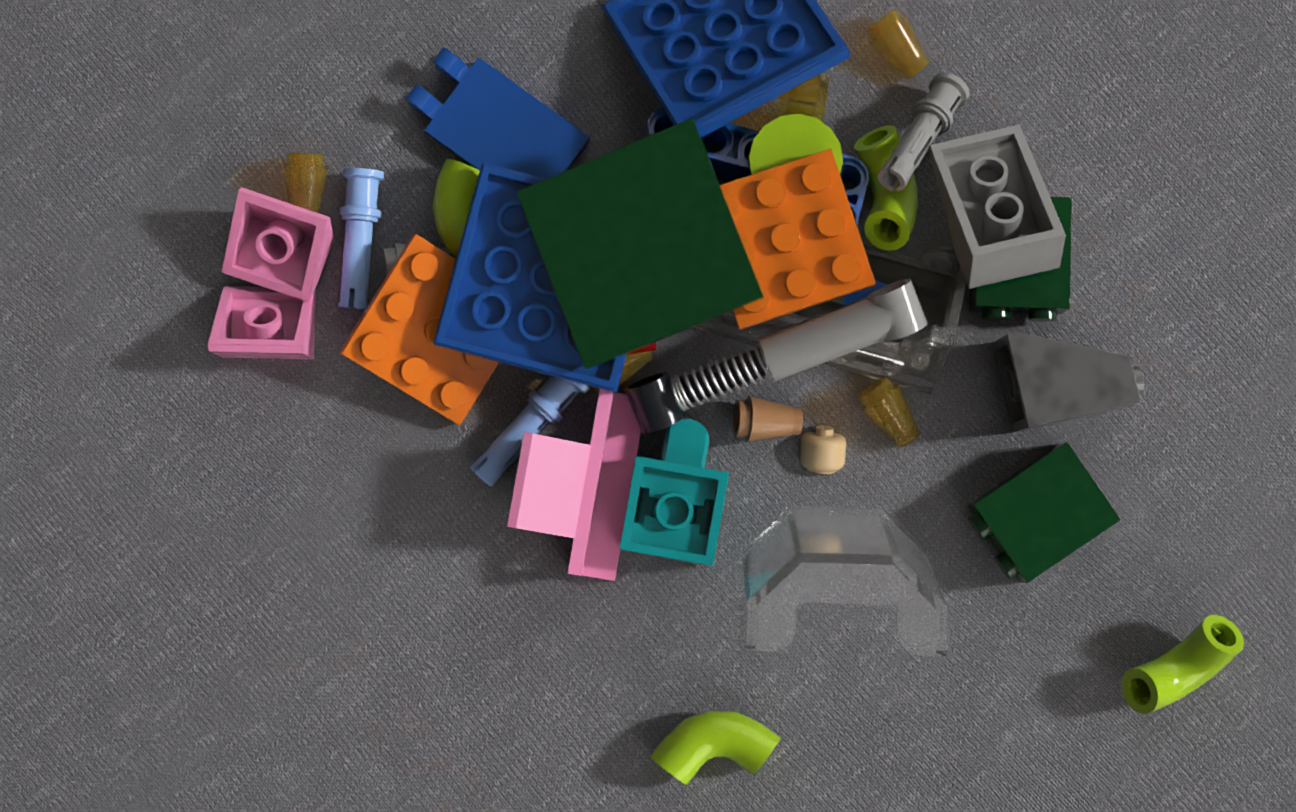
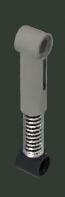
M904 279L878 288L869 293L865 298L760 337L759 348L756 345L753 346L754 350L752 351L746 348V353L744 354L738 351L737 357L730 354L729 360L723 357V362L721 363L715 360V365L713 366L707 363V368L705 369L702 366H699V371L697 372L691 369L690 375L684 372L683 376L674 375V377H671L667 372L657 373L629 385L624 390L642 433L647 434L680 421L684 418V411L686 409L689 410V407L694 408L696 402L702 405L703 399L707 402H710L711 396L718 399L719 393L723 396L726 395L727 390L733 393L734 387L741 390L742 384L749 387L750 381L757 384L758 378L764 381L766 375L769 378L773 377L775 381L781 380L875 343L893 341L909 336L926 327L928 322L911 279Z

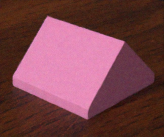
M241 187L237 194L221 272L309 302L335 242L330 217Z
M224 286L208 340L209 352L222 358L314 360L316 290L309 302L265 287Z
M524 432L507 527L575 538L591 445Z

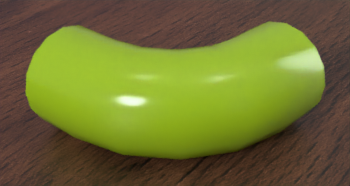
M893 125L874 129L863 135L854 144V150L859 160L862 161L868 170L872 194V207L864 225L865 235L871 244L887 251L897 250L906 244L914 229L918 211V187L914 172L904 190L900 192L897 191L896 187L894 191H890L878 180L880 169L889 159L901 139L896 127Z
M445 159L436 182L432 211L437 234L452 256L457 257L480 170L456 160Z
M1219 615L1207 616L1184 640L1172 649L1147 663L1126 671L1121 682L1124 699L1134 711L1140 714H1149L1180 700L1214 677L1243 650V635L1239 628L1227 618Z
M709 710L684 719L663 738L650 758L685 785L690 783L703 764L716 757L728 758L754 776L779 743L781 737L764 724L737 711Z

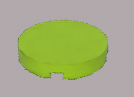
M799 113L779 116L764 125L753 139L749 154L750 172L752 175L832 149L839 173H841L843 165L841 144L832 129L815 117Z

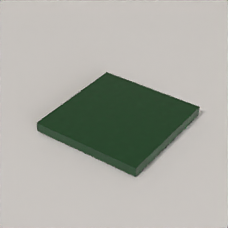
M693 118L517 191L518 198L585 369H591L765 298Z

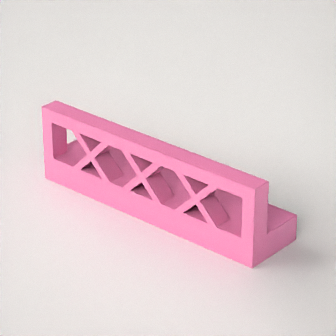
M599 390L590 441L591 449L567 574L611 581L616 580L621 551L619 550L641 435L640 426L626 394Z

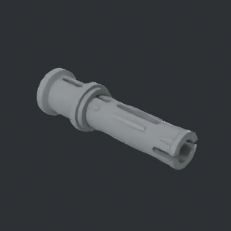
M946 72L935 75L929 84L930 92L926 98H922L914 106L912 111L913 122L878 173V180L890 191H894L895 187L898 192L904 190L911 175L917 169L934 139L950 129L953 123L954 112L967 102L970 96L969 89L966 83L956 75Z

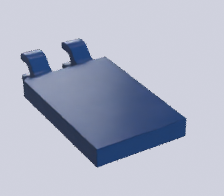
M444 47L433 63L438 71L458 84L444 104L440 103L417 84L405 98L408 101V105L431 120L424 130L428 136L478 170L481 169L482 162L548 179L569 170L590 141L588 135L478 57L470 68Z

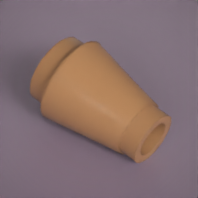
M748 396L746 400H736L733 409V434L735 437H744L746 442L800 435L802 432V408Z

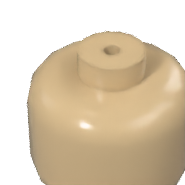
M819 425L816 426L815 432H806L802 435L800 463L808 471L818 474H832L844 466L846 439L841 434L834 433L833 427Z

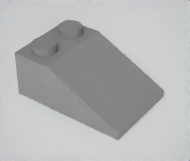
M1020 124L929 146L954 251L969 289L1060 268L1066 234Z

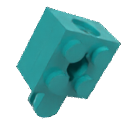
M681 419L670 425L665 433L661 460L636 456L619 550L713 566L730 472L705 468L709 435L706 428L700 422L693 419Z

